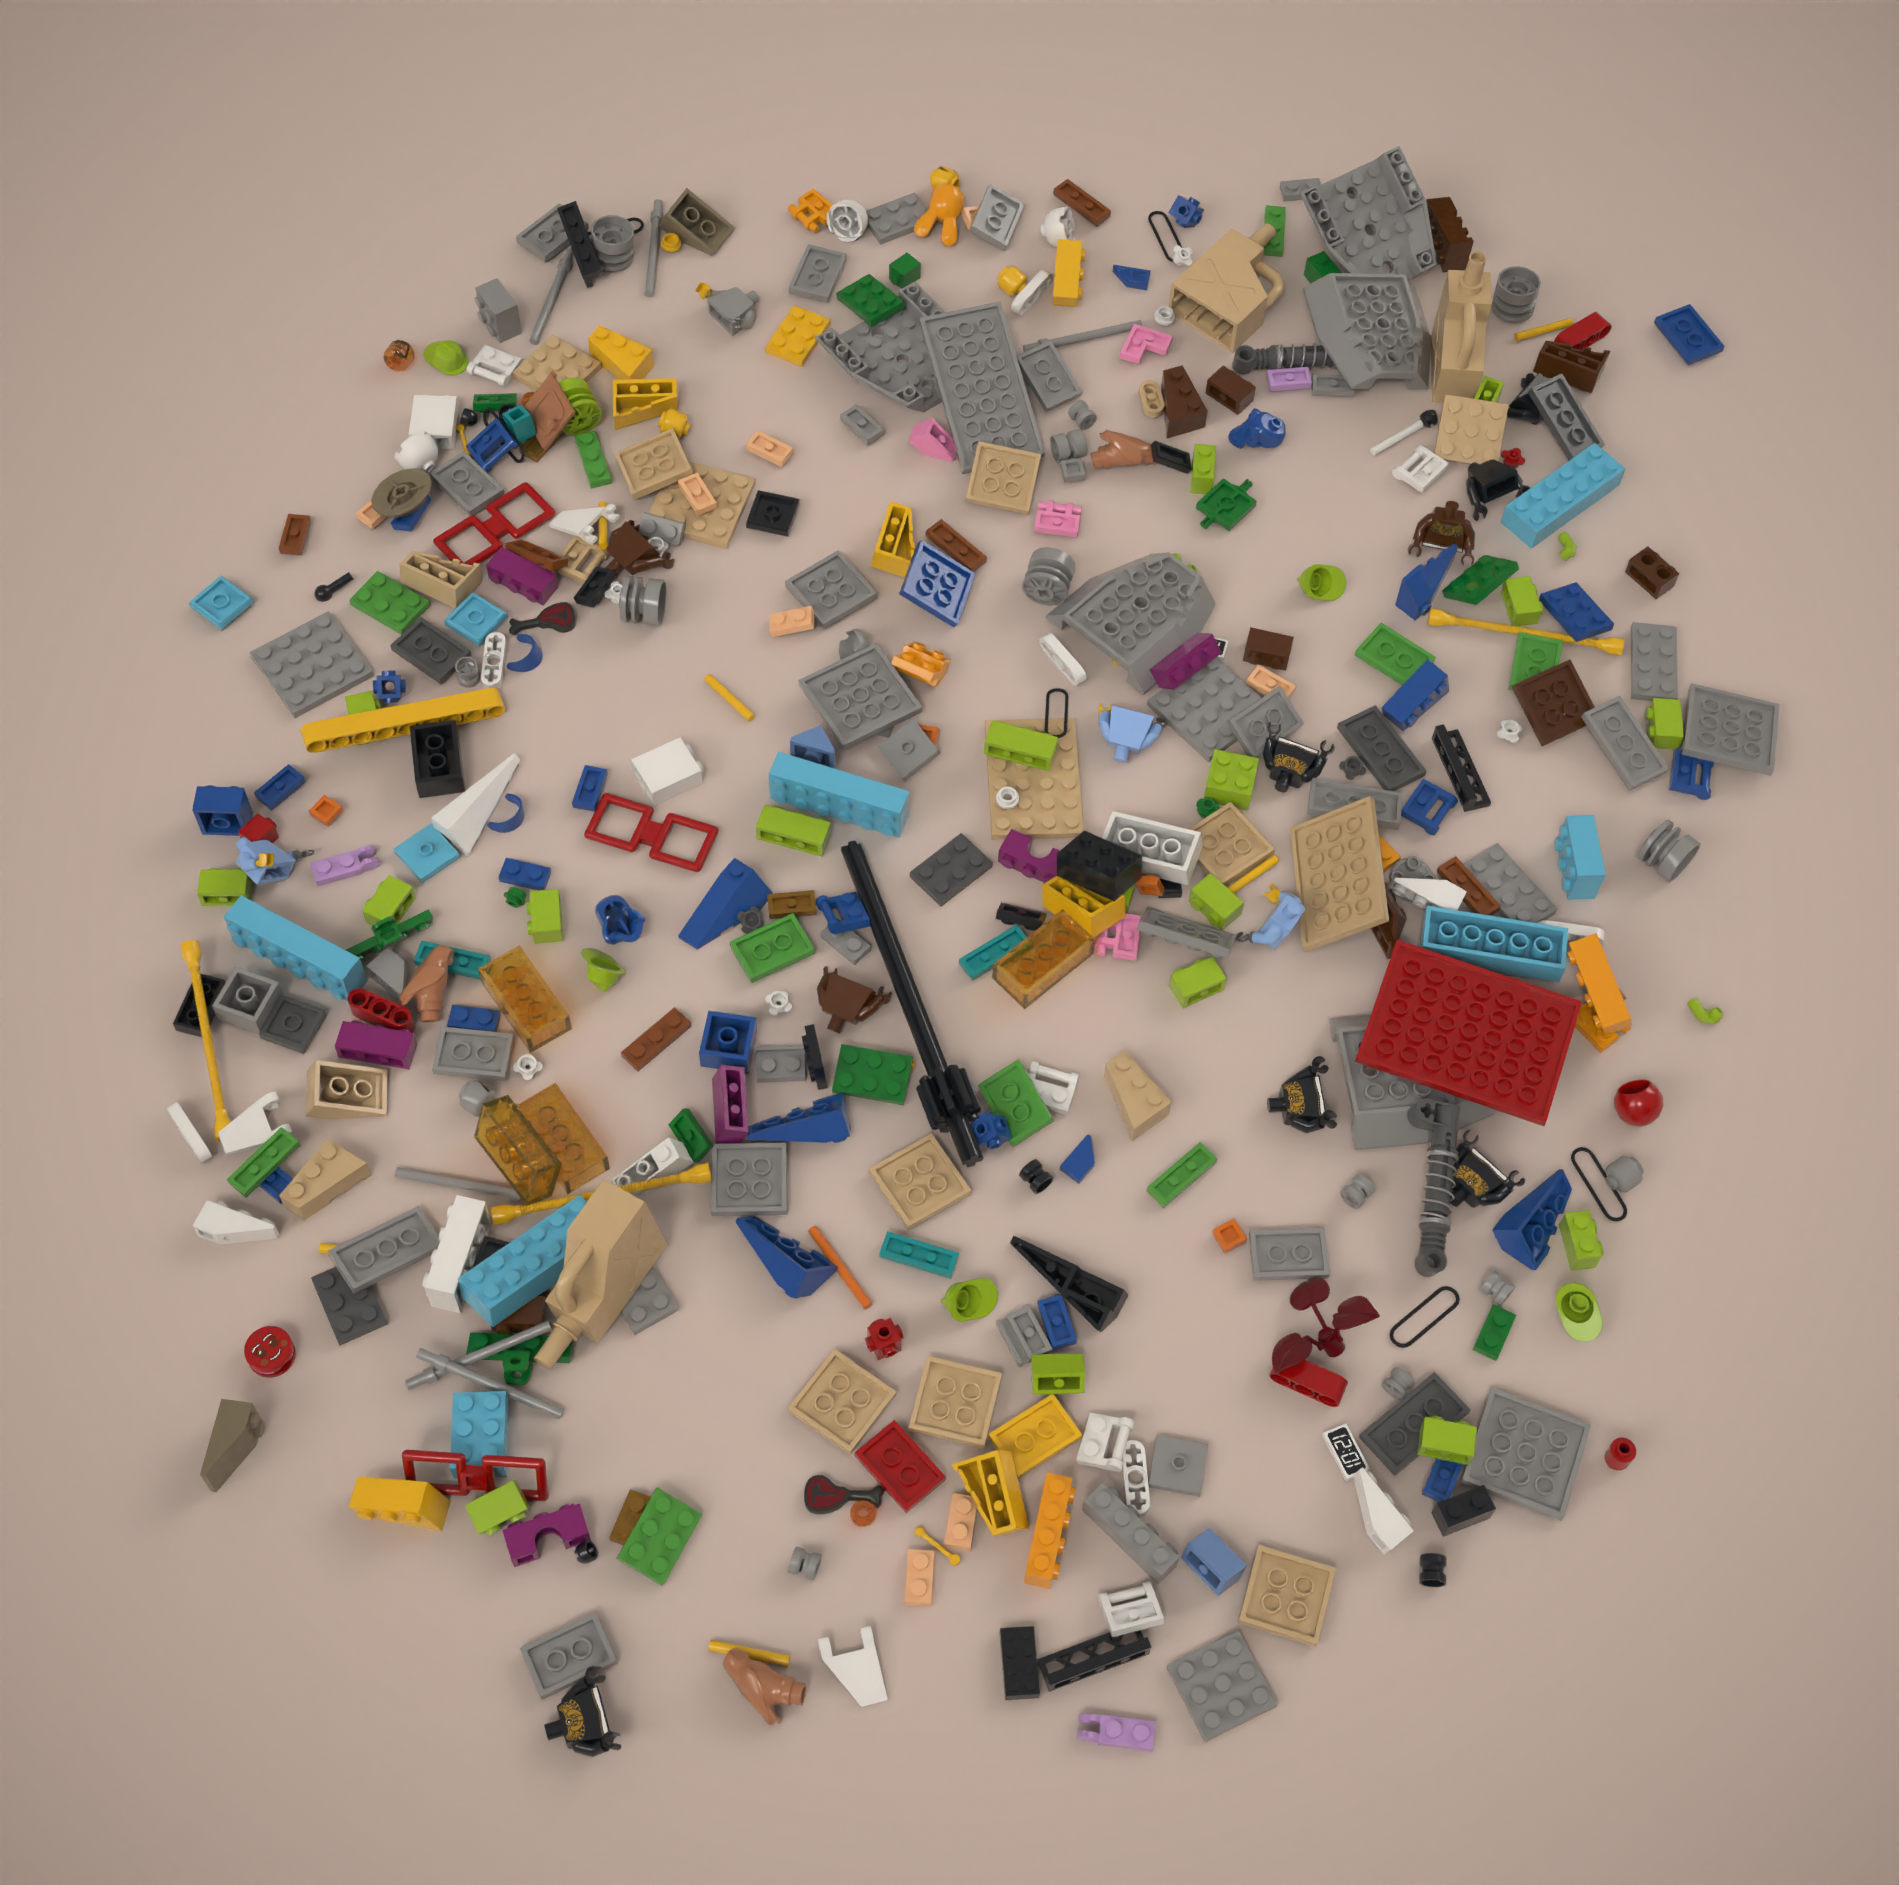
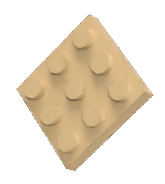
M552 334L512 372V376L515 380L536 392L551 372L556 373L558 383L568 378H580L587 383L601 369V362Z
M1445 394L1434 454L1445 461L1472 464L1473 462L1482 464L1492 459L1499 461L1509 404Z
M673 428L614 453L634 500L693 474Z
M978 441L965 502L1028 515L1041 454Z
M1229 802L1189 828V830L1201 832L1203 848L1197 864L1207 875L1211 873L1225 886L1272 856L1275 851L1273 846L1232 802Z
M932 1133L869 1168V1174L908 1231L971 1195V1189Z
M833 1349L787 1409L790 1414L851 1455L895 1398L896 1391L839 1351Z
M927 1356L908 1431L984 1449L1002 1373Z
M1258 1545L1238 1623L1317 1647L1336 1568Z

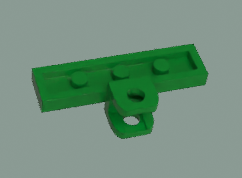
M428 909L399 924H396L393 916H389L372 925L371 929L375 936L346 949V951L363 961L366 959L365 955L373 951L375 954L382 952L387 947L409 938L408 934L415 930L419 933L428 929L431 926L430 923L433 922V916Z
M470 1333L466 1355L514 1334ZM539 1335L482 1360L502 1361L505 1383L508 1385H526L530 1380L532 1362H536L534 1357L549 1336ZM573 1341L556 1363L571 1362ZM519 1372L522 1374L519 1378L513 1377L514 1373Z

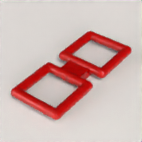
M524 482L487 505L486 510L492 517L481 522L475 515H471L434 538L433 543L450 561L458 559L460 563L468 565L481 563L503 547L499 539L507 534H510L514 539H519L554 517L556 511L529 483ZM525 492L544 512L516 529L498 509ZM473 525L487 539L491 546L463 562L444 542Z
M609 793L602 795L585 830V838L628 852H635L639 843L652 847L649 852L651 859L693 872L701 871L719 830L716 826L674 813H668L663 824L650 820L654 813L653 807ZM609 803L643 813L630 842L595 832ZM673 823L707 833L695 862L660 852Z
M404 1450L402 1452L405 1480L416 1481L413 1461L456 1464L458 1485L429 1483L443 1495L467 1496L470 1490H482L487 1494L497 1489L493 1466L535 1469L537 1490H521L526 1500L546 1501L549 1497L546 1462L542 1458L484 1455L482 1457V1466L467 1465L466 1457L463 1453Z

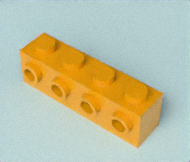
M1597 933L1570 942V951L1567 952V956L1571 965L1576 964L1579 972L1575 973L1579 986H1585L1587 994H1584V998L1588 1008L1593 1007L1596 1015H1593L1592 1018L1596 1028H1601L1603 1034L1607 1035L1632 1026L1630 1014Z
M1052 1473L1046 1474L1025 1573V1584L1050 1589L1052 1579L1057 1580L1060 1564L1055 1562L1057 1553L1063 1554L1066 1538H1062L1061 1533L1062 1528L1068 1529L1071 1513L1066 1512L1068 1503L1073 1504L1076 1488L1071 1487L1073 1478Z

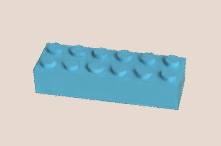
M1594 443L1506 505L1501 523L1532 549L1618 487L1626 468Z
M778 752L769 771L770 799L778 803H787L801 810H810L824 817L829 816L843 823H852L866 830L872 829L886 836L900 838L909 817V791L782 752Z
M243 896L238 898L224 916L228 926L227 929L233 938L232 941L238 947H246L257 957L262 959L265 957L271 960L276 967L290 970L295 977L309 980L317 989H326L338 1000L344 999L348 1001V994L354 989H362L367 982L359 957Z
M1427 906L1422 918L1419 947L1496 973L1559 983L1566 969L1568 928Z
M578 1195L460 1276L458 1282L461 1297L487 1323L494 1327L557 1283L564 1267L567 1229L587 1201Z

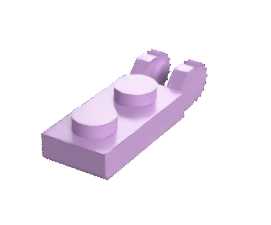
M373 845L360 847L357 851L354 850L311 862L317 886L360 875L365 871L379 867L380 861L378 858H368L375 855L377 852L376 848Z
M1079 1714V1722L1099 1725V1734L1082 1730L1077 1732V1739L1096 1742L1098 1745L1153 1751L1156 1722L1101 1715L1100 1717L1095 1714Z

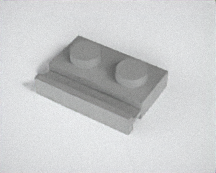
M804 1046L756 1047L757 1083L806 1081Z
M1030 1306L1009 1314L1002 1320H996V1326L1019 1368L1023 1364L1031 1362V1355L1052 1353V1347Z

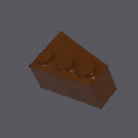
M1545 341L1539 352L1533 372L1541 373L1544 377L1549 378L1562 373L1570 386L1592 394L1604 371L1610 351L1604 350L1603 353L1591 351L1590 347H1584V350L1572 348L1571 344Z
M1183 365L1163 370L1161 393L1165 404L1166 438L1205 428L1208 410Z

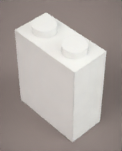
M414 395L409 437L418 432L424 435V431H427L437 444L438 449L454 450L457 433L456 426L458 425L459 418L457 396Z
M681 737L631 759L633 773L653 805L703 783L702 773H704V769L699 760H694L690 745H685Z

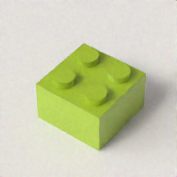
M1214 749L1204 798H1213L1219 805L1224 806L1232 802L1236 808L1248 810L1259 758Z

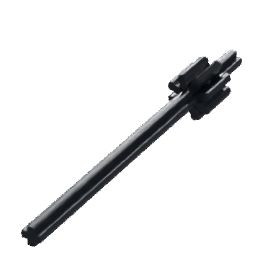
M850 841L847 846L841 847V853L859 899L870 918L872 933L927 1072V1075L922 1076L919 1080L920 1085L916 1087L931 1129H939L940 1133L950 1132L962 1165L967 1167L975 1166L976 1162L982 1161L984 1157L970 1122H974L977 1119V1113L981 1111L980 1103L966 1069H959L958 1065L947 1066L860 843L857 844L856 841Z

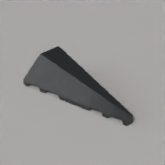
M1013 1236L1010 1244L1097 1331L1102 1332L1118 1317L1128 1297L1124 1289L1080 1269L1079 1266Z

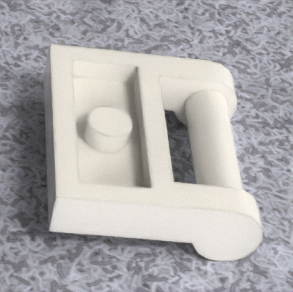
M484 345L473 362L468 364L466 371L470 375L474 376L476 374L497 382L499 386L505 388L513 378L512 372L522 363V358Z
M1419 445L1403 464L1396 466L1392 470V475L1395 479H1402L1423 493L1448 469L1449 463L1424 446ZM1419 459H1424L1414 470H1412L1411 472L1407 471Z
M1032 1061L1029 1076L1046 1107L1050 1111L1067 1115L1079 1074L1075 1072L1069 1074L1041 1066L1040 1062ZM1041 1075L1069 1083L1068 1088L1037 1080L1036 1076Z
M1090 1412L1077 1455V1463L1120 1472L1123 1467L1122 1457L1129 1432L1133 1430L1135 1421L1127 1417L1117 1418ZM1114 1428L1119 1429L1112 1457L1107 1459L1106 1456Z
M1150 1581L1143 1582L1142 1586L1111 1594H1107V1592L1098 1594L1100 1607L1103 1610L1112 1637L1164 1624V1617ZM1143 1596L1145 1597L1144 1599L1136 1600V1601H1133V1602H1129V1603H1125V1604H1121V1605H1117V1606H1113V1607L1111 1606L1112 1604H1116V1603H1120V1602H1124V1601L1136 1599V1598L1143 1597Z

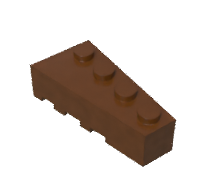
M1451 198L1426 199L1437 264H1440L1443 273L1448 272V270H1466L1474 241L1472 237L1468 238L1466 236L1469 232L1466 227L1462 228L1463 220L1461 217H1457V209Z

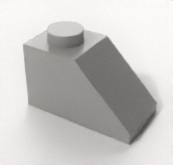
M387 947L367 965L370 978L399 1001L398 996L407 986L408 972L405 965L406 959L398 951L394 953Z

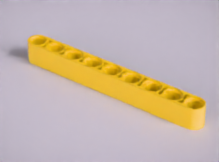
M487 688L314 721L303 725L300 732L306 750L309 753H318L409 735L410 726L451 720H456V724L461 725L496 718L505 712V706L498 689Z

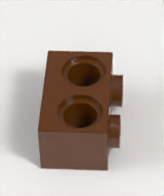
M1648 546L1630 558L1625 570L1627 575L1655 599H1658L1672 589L1680 574Z

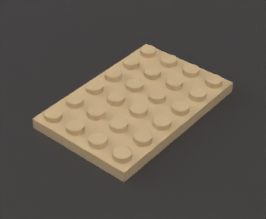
M1064 718L1048 719V732L1052 735L1062 734L1064 731ZM1068 718L1067 733L1065 736L1058 738L1057 751L1050 772L987 756L991 840H1005L1011 829L1032 839L1076 838L1084 831L1075 718ZM1045 719L994 720L1045 733ZM985 720V739L992 720ZM1003 787H1012L1017 791L1019 802L1014 808L1004 809L997 804L996 795Z
M1371 796L1290 828L1296 893L1301 899L1302 905L1306 908L1299 918L1302 948L1308 952L1389 922L1375 800Z

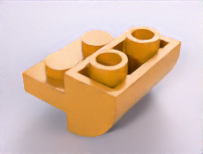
M916 641L904 645L902 653L895 655L891 664L896 666L897 671L936 687L943 679L951 660L946 658L944 653L937 650H927L924 644Z

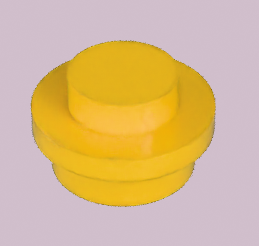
M667 233L661 240V247L667 252L678 251L681 248V239L675 233Z

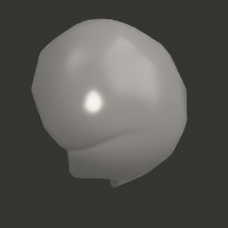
M859 629L846 632L849 635L848 638L841 640L839 643L841 660L869 647L868 638L864 632Z

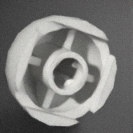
M844 199L836 202L828 211L827 225L832 234L835 233L837 236H840L838 237L839 240L845 242L855 241L866 230L868 215L861 203L852 199Z
M1068 206L1051 210L1047 213L1044 224H1041L1042 236L1046 237L1047 242L1056 248L1058 239L1075 240V237L1071 238L1072 231H1075V223L1071 209L1067 210Z
M424 431V435L420 432L412 435L401 444L402 451L400 454L396 451L394 459L404 470L415 468L428 473L434 469L439 451L437 444L427 431Z

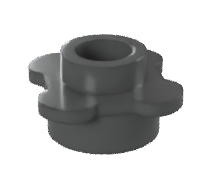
M1348 757L1339 764V768L1345 772V777L1349 780H1353L1356 776L1366 773V768L1363 767V762L1358 757Z
M751 907L746 912L740 911L737 914V919L742 924L741 930L743 933L748 934L751 930L759 929L764 925L759 909L756 907Z

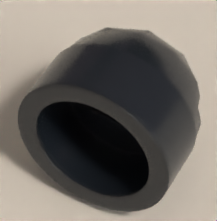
M465 408L461 415L460 424L470 427L474 426L477 423V414L473 410Z
M1427 410L1420 415V420L1425 427L1431 428V424L1434 426L1437 424L1438 416L1435 410Z
M591 1540L581 1542L574 1551V1554L579 1556L576 1558L577 1561L584 1564L590 1563L598 1557L596 1546Z

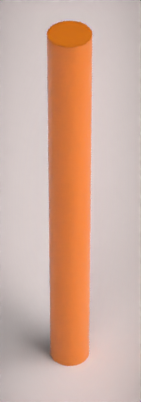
M817 1226L811 1227L808 1230L809 1234L827 1259L838 1267L836 1271L865 1310L870 1308L873 1303Z

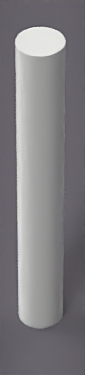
M1418 420L1370 448L1371 454L1375 456L1423 428V422Z

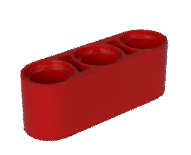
M1594 312L1560 332L1554 342L1571 344L1574 349L1584 350V347H1589L1604 338L1610 332L1612 325L1598 312Z
M361 988L354 989L348 994V1004L353 1016L374 1026L382 1025L388 1029H406L411 1033L414 1032L415 1024L410 1010L406 1007ZM380 1011H385L383 1014H377ZM401 1020H407L406 1022H404V1023H402V1024H399V1023H398V1022L401 1021Z
M1307 1360L1284 1369L1278 1375L1274 1368H1272L1269 1377L1274 1382L1330 1407L1339 1406L1348 1385V1381L1344 1377Z

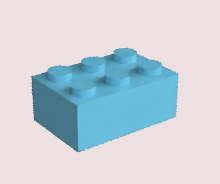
M1594 815L1566 816L1563 825H1560L1559 835L1554 840L1555 851L1559 852L1558 869L1563 874L1562 890L1566 891L1567 900L1595 899L1606 874Z
M506 1391L453 1393L451 1452L463 1453L466 1457L467 1465L482 1466V1457L484 1455L508 1456L509 1399ZM450 1463L453 1478L457 1479L456 1464ZM493 1466L494 1477H507V1467Z

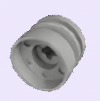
M607 215L595 220L591 226V242L601 269L619 271L630 266L633 261L634 228L631 222L616 215Z
M1520 266L1503 269L1499 273L1493 296V312L1499 318L1510 322H1522L1529 319L1533 315L1541 284L1539 276L1534 271Z
M1044 547L1035 550L1031 555L1028 570L1022 583V590L1025 595L1041 605L1053 606L1063 603L1067 597L1070 582L1074 575V560L1067 553L1057 548Z
M626 576L619 598L621 621L629 622L631 618L633 623H638L641 614H643L645 625L661 626L666 605L665 580L650 578L646 588H644L642 577H637L634 582L633 576Z
M1666 820L1648 836L1638 854V859L1642 862L1648 859L1647 865L1649 867L1654 866L1660 861L1657 873L1668 882L1673 881L1688 866L1701 846V843L1689 834L1678 840L1681 828L1676 827L1672 830L1674 823L1670 820Z

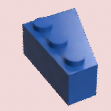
M1427 659L1383 705L1382 712L1384 717L1402 731L1412 727L1419 717L1449 692L1448 675Z

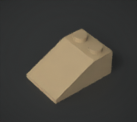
M315 1060L307 1070L306 1117L345 1119L387 1115V1069Z

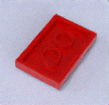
M895 1420L855 1452V1457L905 1513H908L946 1480V1476Z

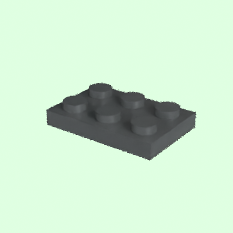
M422 617L390 645L393 652L439 684L444 683L456 671L455 664L457 660L462 657L472 656L469 649Z
M960 833L910 872V878L942 907L991 869L993 862Z
M336 1267L311 1277L339 1346L388 1325L372 1286L353 1294Z

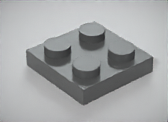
M281 994L259 1036L268 1042L305 1054L323 1022L326 1012L324 1009Z

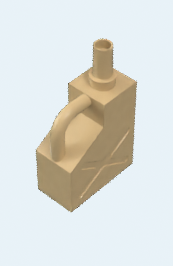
M1264 224L1251 237H1246L1231 228L1172 282L1169 307L1172 308L1175 317L1234 353L1239 346L1263 325L1265 311L1284 292L1285 283L1281 274L1262 261L1264 247L1276 236L1274 227L1270 224ZM1260 275L1272 283V288L1267 293L1258 279Z
M1474 251L1470 254L1465 271L1448 270L1431 334L1433 403H1443L1445 394L1474 399L1479 389L1484 371L1487 320L1492 306L1490 272H1483L1486 255L1480 251Z
M604 1179L567 1229L564 1267L559 1275L556 1286L545 1299L556 1321L552 1323L554 1329L535 1355L534 1360L548 1370L552 1369L572 1341H578L580 1334L599 1344L668 1245L645 1201Z

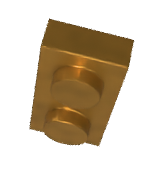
M814 890L767 894L770 919L783 918L792 913L795 917L817 915Z
M629 1490L610 1534V1541L624 1545L651 1496Z

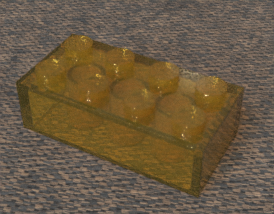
M1062 909L993 964L992 979L1020 1006L1026 1009L1093 955L1095 939Z
M520 945L478 968L481 983L530 1053L572 1029L568 1013Z
M556 1083L513 1107L516 1121L567 1195L610 1169L608 1156Z
M509 1095L483 1103L474 1138L526 1206L552 1197L562 1165L560 1158L553 1153L546 1140L539 1135L532 1122L524 1116L519 1106L513 1102Z

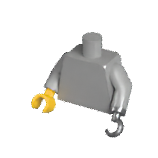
M704 282L698 284L695 291L700 293L701 299L707 298L708 313L729 334L734 336L742 328L749 329L755 319L754 304L759 302V296L755 291L745 295L738 287L716 291L710 289V286Z

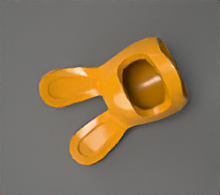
M951 184L938 185L931 194L928 211L921 216L914 226L915 234L920 238L928 236L937 221L943 223L941 233L942 244L945 246L954 245L957 240L956 219L961 214L965 203L963 192Z

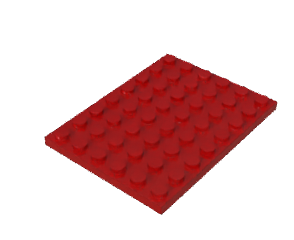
M1396 940L1355 1062L1545 1126L1582 1001Z

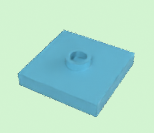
M220 576L192 599L189 605L217 628L223 630L254 602L250 596L223 576Z
M472 592L444 620V624L472 643L480 646L485 641L487 635L494 632L508 616L505 611Z
M432 823L394 848V853L421 883L460 858L456 849L434 828Z

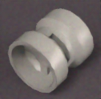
M1083 400L1075 402L1069 408L1068 415L1072 420H1076V424L1081 430H1086L1096 422L1097 416L1092 410L1088 409V405Z
M462 657L457 660L455 670L459 684L466 688L476 686L480 681L477 661L472 657Z
M1357 1174L1351 1180V1184L1341 1190L1340 1195L1350 1207L1359 1209L1364 1204V1199L1370 1197L1375 1192V1187L1368 1178Z
M1494 1271L1484 1282L1480 1291L1485 1295L1491 1294L1494 1302L1501 1306L1516 1286L1511 1282L1502 1281L1501 1275Z
M796 1546L789 1563L788 1573L794 1575L800 1573L805 1578L814 1581L822 1554L816 1552L810 1554L805 1552L803 1548Z

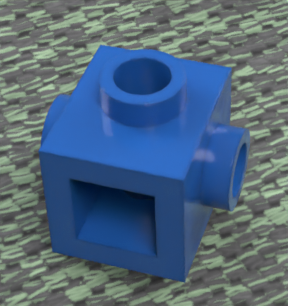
M1178 195L1168 213L1177 218L1176 223L1186 228L1187 225L1195 227L1201 221L1204 209L1199 206L1200 202L1192 197L1188 199Z
M395 670L382 671V675L376 676L377 680H373V693L378 695V699H383V703L397 702V698H402V693H406V681L401 679V675H396ZM387 682L394 684L393 690L389 691L386 689Z
M985 1112L980 1114L977 1120L970 1123L980 1147L992 1150L1012 1139L1005 1116Z

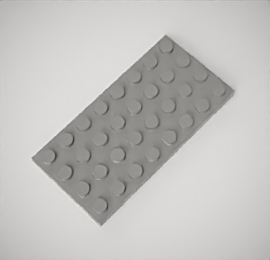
M1001 302L919 318L920 328L962 474L972 472L978 441L1033 452L1044 457V447Z

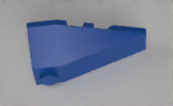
M1453 544L1440 552L1436 560L1432 557L1428 559L1425 566L1420 564L1402 579L1395 606L1414 620L1418 619L1421 615L1425 616L1430 611L1431 604L1454 561L1458 545Z
M734 858L720 873L678 937L698 950L721 936V932L729 927H735L741 922L737 919V914L740 911H749L751 907H756L760 911L768 902L767 894L773 893L752 868Z
M844 1093L815 1100L812 1102L813 1107L805 1110L799 1107L792 1109V1112L782 1119L781 1116H774L748 1126L747 1138L748 1140L842 1142L850 1136L851 1130Z
M1563 1169L1556 1171L1506 1212L1492 1229L1501 1249L1531 1270H1536L1547 1256L1550 1249L1547 1245L1550 1235H1555L1557 1231L1555 1222L1558 1214H1563L1572 1191Z
M755 1216L740 1217L736 1220V1224L777 1285L785 1290L786 1295L791 1298L797 1299L811 1296L838 1268L815 1250L809 1253L800 1248L799 1241L779 1236L780 1232L778 1229Z

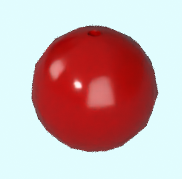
M1643 1079L1633 1080L1618 1088L1614 1097V1108L1620 1119L1625 1123L1638 1127L1647 1126L1660 1116L1663 1108V1096L1659 1088L1651 1081Z

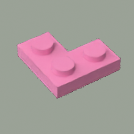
M1134 324L1120 352V359L1140 364L1146 350L1166 356L1173 336Z

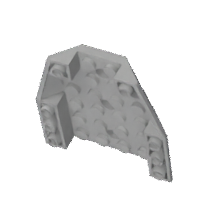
M1400 146L1320 186L1315 185L1299 193L1326 249L1348 273L1404 274L1410 280L1437 265L1427 202ZM1347 190L1354 192V199L1348 197ZM1366 226L1372 229V236L1366 234ZM1384 263L1390 266V273L1383 269Z
M1330 273L1303 288L1317 339L1351 389H1371L1376 379H1405L1408 389L1428 388L1431 335L1416 288L1406 275Z
M916 282L898 291V297L904 301L905 308L875 326L871 327L864 321L840 335L833 328H830L815 337V340L853 379L901 405L926 412L942 402L920 328L919 318L946 312ZM880 334L882 337H873V335ZM899 360H906V361H908V362L903 363V362H898V361H899ZM930 385V386H932L933 388L928 389V388H923V386Z
M1169 552L1154 553L1090 578L1066 598L1063 603L1047 614L1046 619L1060 630H1063L1068 625L1074 628L1128 671L1127 682L1144 695L1157 684L1149 669L1193 635L1201 633L1215 606V601L1200 575ZM1171 577H1172V578H1174L1176 581H1174V582H1167V581L1165 580V578H1171ZM1136 603H1144V604H1146V606L1143 607V608H1140V607H1137L1135 604H1136ZM1114 628L1116 632L1108 633L1105 629Z
M1371 1015L1329 1019L1333 1042L1338 1041L1354 1119L1351 1133L1355 1150L1427 1144L1431 1142L1432 1131L1413 1127L1407 1117L1408 1110L1423 1099H1431L1459 1106L1458 1130L1494 1115V1109L1374 1069L1375 1075H1366L1363 1069L1368 1066L1357 1063L1355 1060Z

